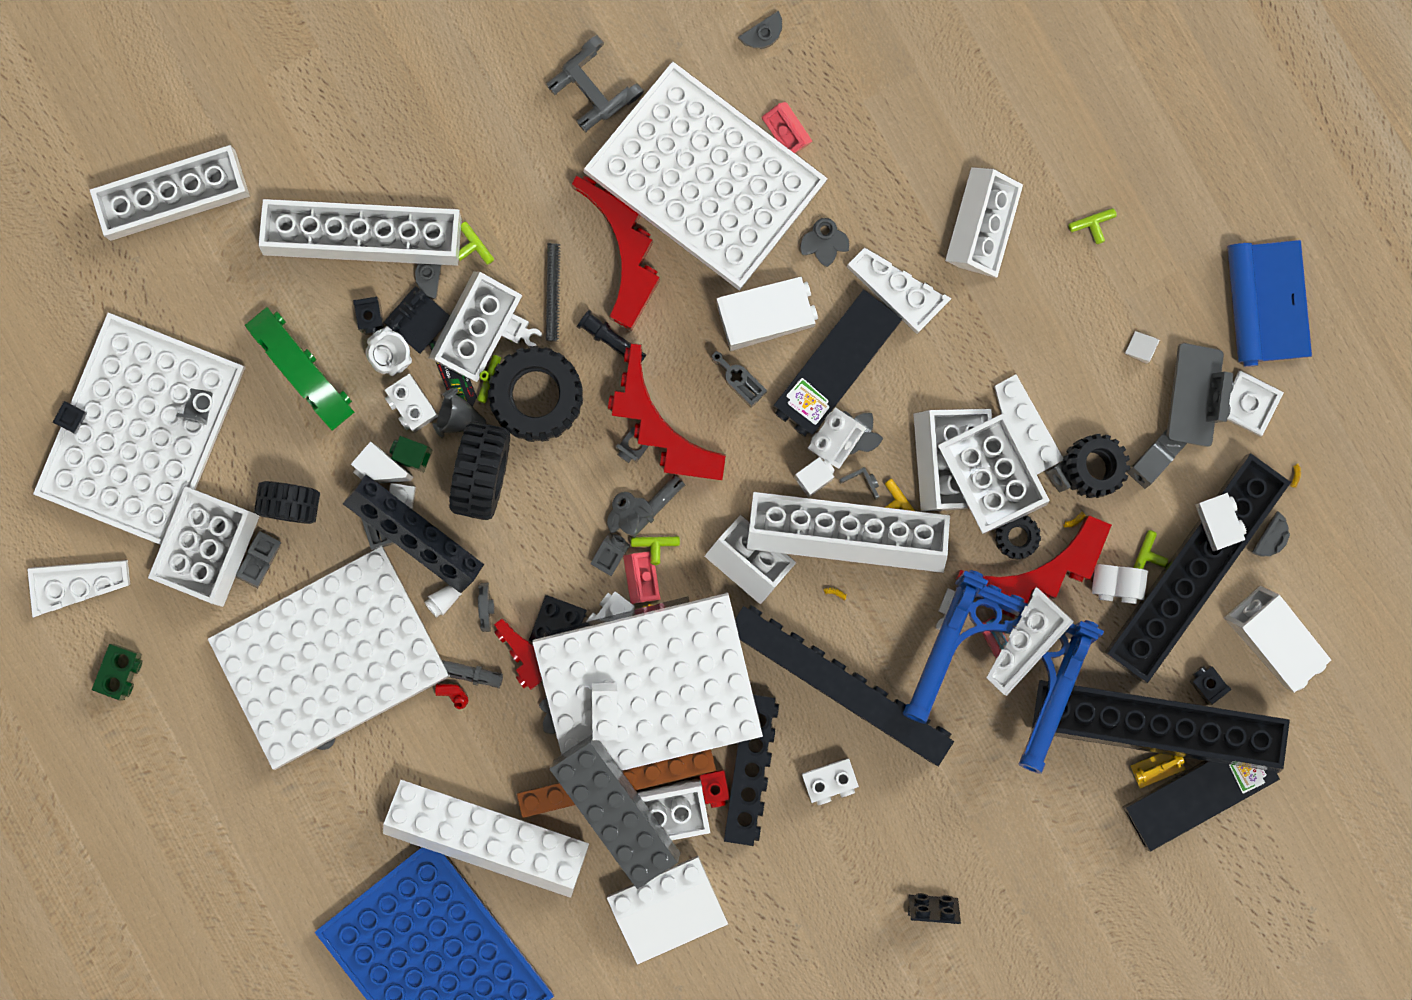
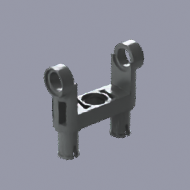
M598 35L589 39L582 46L581 51L562 66V71L545 83L553 95H557L570 82L575 83L588 98L593 108L576 120L585 133L601 119L603 121L607 120L624 105H630L644 93V90L637 83L630 88L627 86L613 99L608 101L581 69L582 66L597 55V51L604 45V42Z

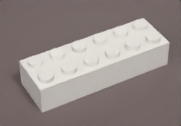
M231 145L90 189L103 235L110 241L250 197L236 151Z

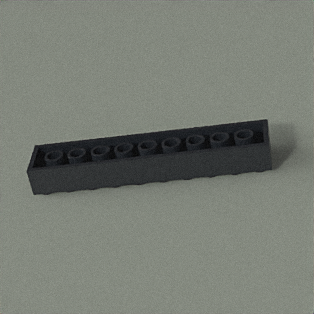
M1253 454L1245 455L1216 495L1217 497L1228 493L1229 497L1234 498L1237 505V511H1235L1238 521L1242 520L1246 529V534H1244L1245 540L1212 551L1201 519H1199L1148 590L1144 600H1141L1103 655L1142 683H1148L1291 482Z
M752 605L748 608L742 607L735 618L740 641L939 767L954 743L950 739L952 735L950 732L940 726L933 728L928 725L931 721L930 719L927 720L926 724L907 718L903 715L906 707L905 703L898 699H895L894 702L886 698L889 693L878 686H874L872 689L866 685L867 679L856 672L850 675L844 671L847 666L836 659H832L830 662L824 658L825 652L812 645L811 648H808L802 644L805 639L796 633L791 632L788 635L783 632V625L772 618L769 622L760 617L763 612Z
M1039 680L1032 730L1048 691V681ZM1074 685L1054 736L1280 773L1284 769L1290 719Z

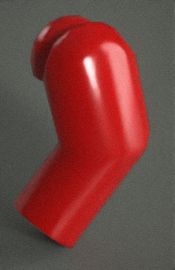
M436 684L435 695L449 696L455 708L464 709L468 704V696L459 685Z

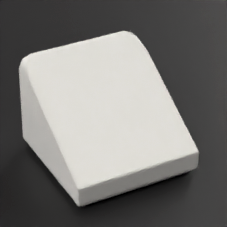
M1135 331L1125 354L1147 364L1150 362L1160 340Z

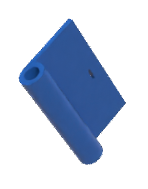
M1301 240L1252 245V243L1228 245L1238 363H1243V367L1258 366V362L1312 357Z

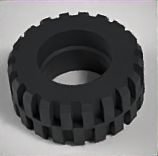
M530 346L528 349H517V352L505 356V360L501 364L498 363L494 369V375L490 378L488 398L491 411L499 424L519 439H525L529 442L549 441L553 437L557 438L566 429L569 430L572 427V423L580 414V408L583 404V387L575 367L565 356L559 352H554L550 348ZM537 371L548 374L555 380L559 389V399L555 408L550 413L541 417H530L523 414L517 409L513 400V389L516 382L529 372Z
M471 422L466 425L457 452L450 488L449 508L454 514L481 520L493 518L500 498L508 461L510 432L506 428L479 422Z

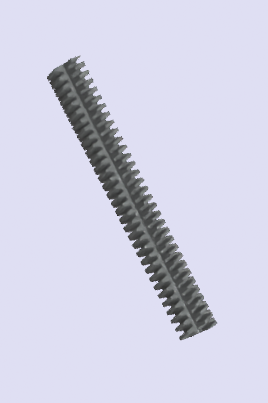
M547 243L546 341L559 342L557 341L559 339L557 338L559 336L557 335L559 333L557 332L559 330L557 329L559 327L557 326L559 324L557 321L560 320H557V318L560 317L557 315L560 314L557 312L560 311L557 309L560 308L557 306L560 305L557 303L560 302L557 300L560 299L557 297H560L558 296L560 294L558 292L560 291L558 289L560 288L558 286L560 285L558 283L560 282L558 280L560 279L558 277L560 276L558 274L560 273L558 271L560 270L558 268L560 267L558 265L560 264L558 262L560 261L558 259L560 256L558 255L561 254L558 252L561 251L558 249L561 248L558 246L561 245Z

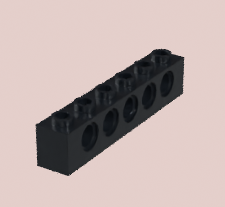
M367 474L356 484L343 502L344 506L459 593H462L476 579L484 566V563Z
M753 695L757 714L761 713L766 717V724L761 727L763 737L758 738L762 741L763 747L759 752H752L748 747L750 740L738 742L724 842L754 846V841H759L761 826H757L758 816L763 817L765 802L760 801L761 792L767 791L768 777H764L765 767H770L772 753L768 752L769 742L774 743L776 728H771L772 718L778 717L779 704L775 703V698ZM749 763H756L759 766V773L754 777H750L745 773V767ZM750 787L755 790L756 795L752 801L742 799L741 792L744 788ZM742 812H747L752 816V821L747 826H742L737 821L738 815Z

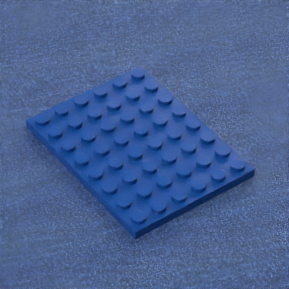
M423 847L315 931V934L366 1000H550L555 996L448 857Z

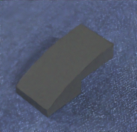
M259 531L247 551L248 555L238 570L236 578L258 589L280 548L281 542Z

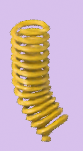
M1299 463L1293 466L1295 472L1290 486L1294 488L1298 486L1297 484L1301 478Z
M1081 511L1080 514L1082 516L1077 515L1078 519L1075 517L1072 521H1067V526L1065 521V525L1063 524L1064 528L1076 526L1086 515Z
M828 587L827 589L823 588L826 595L834 594L843 601L846 600L847 594L845 595L844 592L842 593L838 589H834V587H829V590Z

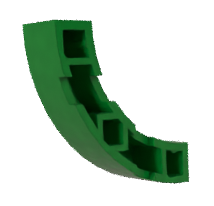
M266 307L244 326L256 342L262 346L268 357L303 399L306 398L316 414L333 431L355 413L349 405L352 400L344 391L339 393L314 364L317 360L308 349L303 351L283 326L286 321L278 311L273 314Z

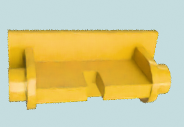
M1161 753L1130 766L1140 789L1186 770L1183 765L1185 763L1183 757Z

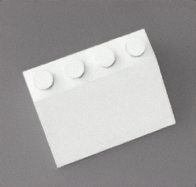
M991 409L928 410L914 413L921 511L969 509L938 445L991 420Z
M1005 413L938 445L982 534L1028 515L1049 503L1050 500Z
M185 486L148 578L211 604L223 607L260 516Z
M699 856L669 868L638 889L633 884L607 896L613 914L637 965L728 925Z

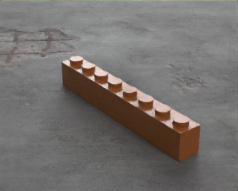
M709 749L623 770L622 773L633 788L639 790L716 771L712 751ZM560 783L517 793L522 818L575 805Z

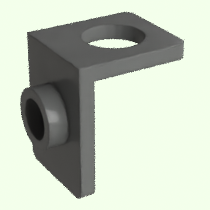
M191 388V395L186 402L184 414L177 413L176 417L184 421L207 425L209 411L204 413L197 411L193 406V399L199 393H206L212 398L213 393ZM200 396L196 400V406L200 410H205L210 405V400L207 396Z
M635 427L631 428L620 445H616V449L619 451L617 455L627 463H630L631 460L637 463L649 447L648 445H643L641 449L636 451L629 447L628 443L630 438L634 437Z
M1060 462L1046 472L1059 493L1069 489L1072 484L1065 478L1067 472H1062V467L1066 465L1065 462Z
M865 467L839 479V483L842 484L862 474L874 499L879 498L876 488L879 487L873 473L868 474Z

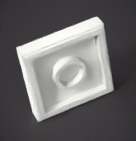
M1238 371L1233 381L1234 387L1229 403L1231 411L1227 420L1261 437L1284 392L1242 371Z

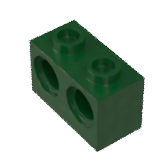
M400 436L398 440L393 441L389 453L392 454L391 459L395 462L424 473L433 450L424 444Z
M109 644L92 691L116 700H125L132 693L134 684L131 682L134 674H138L142 667L143 660H140L142 654L116 644ZM123 654L129 659V663L125 668L120 667L118 663L120 656ZM114 677L120 682V687L117 691H113L110 688V681Z

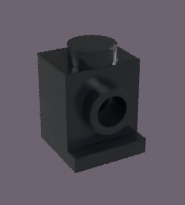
M377 296L353 300L357 326L360 332H364L365 335H373L379 329L385 328L381 302ZM366 312H372L373 316L370 320L364 318Z
M1204 665L1192 674L1194 678L1190 680V683L1208 705H1213L1232 690L1213 666H1208L1207 668ZM1208 679L1214 681L1212 688H1208L1206 685Z

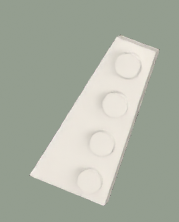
M866 248L847 265V268L895 314L901 317L902 321L916 334L951 300L950 297L933 290V287L912 278V275L895 268L892 266V263Z
M1014 375L994 386L1001 414H1006L1036 475L1063 461L1060 451L1018 376Z
M128 560L28 568L32 617L130 585Z
M1037 587L1032 594L1033 597L1028 606H1025L1019 623L1015 629L1013 628L1008 643L1001 650L987 676V679L1006 696L1074 622Z

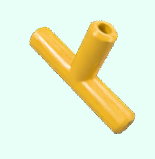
M893 479L885 482V486L895 500L884 508H901L902 510L915 511Z

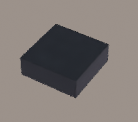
M63 401L52 423L77 434L87 412Z

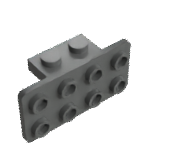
M1187 343L1179 344L1167 427V438L1169 440L1209 447L1213 442L1215 423L1227 422L1231 411L1229 403L1234 382L1233 373L1222 372L1223 351Z

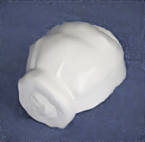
M386 326L376 331L367 339L366 358L377 372L381 374L389 373L390 376H394L396 373L403 372L412 363L409 345L399 333L392 331L390 327Z

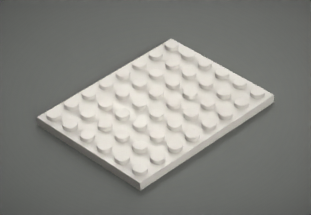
M674 62L669 65L583 171L738 290L743 287L828 179Z
M108 313L70 403L87 412V415L77 434L62 427L60 428L33 494L161 545L184 487L196 490L245 367ZM191 388L213 393L212 398L206 393H199L193 399V406L197 411L202 413L209 411L207 425L184 421L176 417L177 413L184 414L186 402L191 395ZM200 396H207L210 400V405L205 410H200L196 406V400Z
M382 546L208 638L273 770L286 765L450 677Z
M728 593L533 640L561 755L592 735V683H617L618 740L599 741L621 771L763 737Z

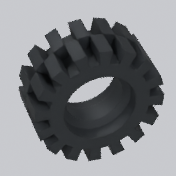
M1023 516L998 527L995 532V541L1003 555H1007L1012 559H1022L1032 555L1038 549L1039 542L1041 541V531L1031 517ZM1015 527L1023 528L1027 533V541L1022 546H1014L1009 541V532Z

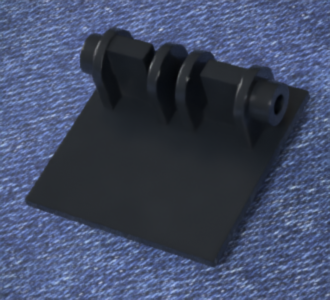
M415 286L383 323L394 332L399 333L414 350L421 354L445 327L450 315L431 300L421 289Z
M545 595L529 641L533 642L535 639L543 638L545 632L582 623L584 617L587 616L585 615L587 610Z
M924 893L909 894L908 916H910L911 921L961 924L958 898H953L949 895L937 897L928 896Z

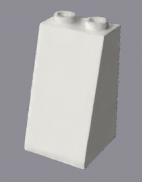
M802 277L717 298L716 305L730 351L814 327L818 315L815 306H810L808 297L811 296L808 282L803 283Z
M1262 586L1258 587L1224 617L1227 623L1281 684L1294 693L1303 689L1308 684V680L1315 674L1321 673L1326 668V664L1331 661L1282 597Z

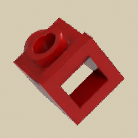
M724 770L701 774L700 779L705 804H711V808L725 806V801L730 800ZM713 785L720 787V792L716 795L710 791Z

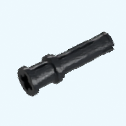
M590 309L577 325L578 329L583 328L594 336L593 339L595 341L601 340L624 358L626 347L631 348L630 342L610 329L608 322L603 323L592 315ZM642 352V361L644 360V358H645L646 355H647V354H645V353H643V352Z

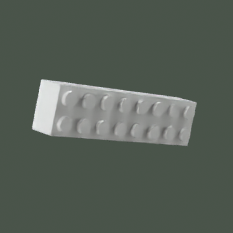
M263 199L259 248L262 254L266 256L458 266L462 218L458 209Z
M753 492L747 549L944 573L948 555L950 515Z
M400 780L383 824V834L570 898L589 843Z

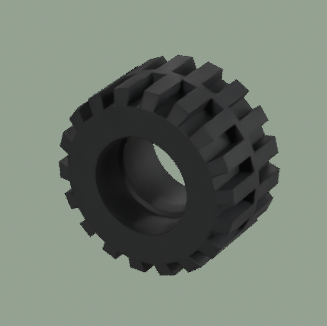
M1094 434L1073 443V446L1067 449L1068 455L1064 456L1062 461L1066 465L1062 467V472H1067L1065 478L1072 483L1070 485L1072 491L1077 489V494L1080 496L1086 495V498H1099L1116 492L1115 490L1123 486L1122 482L1128 479V475L1125 473L1130 471V465H1126V462L1130 458L1129 455H1124L1123 452L1126 449L1124 446H1118L1120 441L1116 438L1110 440L1111 436L1109 435L1101 436V434ZM1090 453L1099 455L1105 463L1106 472L1102 480L1095 479L1087 470L1086 460Z
M263 481L258 484L254 513L261 517L303 524L315 523L320 492L316 489L299 485Z

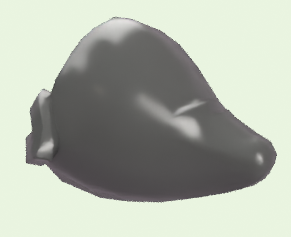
M451 388L441 394L444 396L437 423L432 424L437 435L441 438L445 436L444 433L464 431L466 425L471 422L487 423L486 419L472 405L456 395L458 388Z

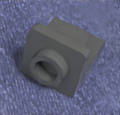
M609 533L590 564L612 576L630 544L623 537Z

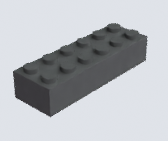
M591 735L553 760L550 771L637 889L678 863L680 851L599 740H593Z

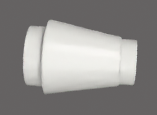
M448 585L429 595L428 600L424 603L437 618L440 614L444 615L462 593Z

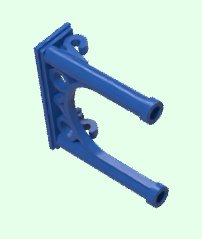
M964 571L955 582L957 585L956 592L910 704H906L903 715L916 722L926 724L949 664L959 644L966 638L981 632L997 631L1011 634L1013 628L1015 629L1019 623L1025 606H1028V604L1024 603L1025 600L1017 595H1005L1001 593L1002 590L994 585L986 586L988 580L983 579V575L977 571ZM982 605L991 608L995 612V620L991 623L983 624L976 616V608ZM1001 609L1018 616L1013 621L1005 620L1003 624H998L1002 619ZM969 614L970 620L975 627L968 629L960 635ZM1085 620L1084 622L1080 621L1076 625L1071 624L1059 638L1062 644L1060 651L1046 652L1041 657L1048 673V691L1018 763L1019 766L1038 774L1043 772L1045 757L1089 647L1104 633L1103 630L1098 628L1099 625L1092 621ZM1064 655L1056 675L1051 658H1058Z

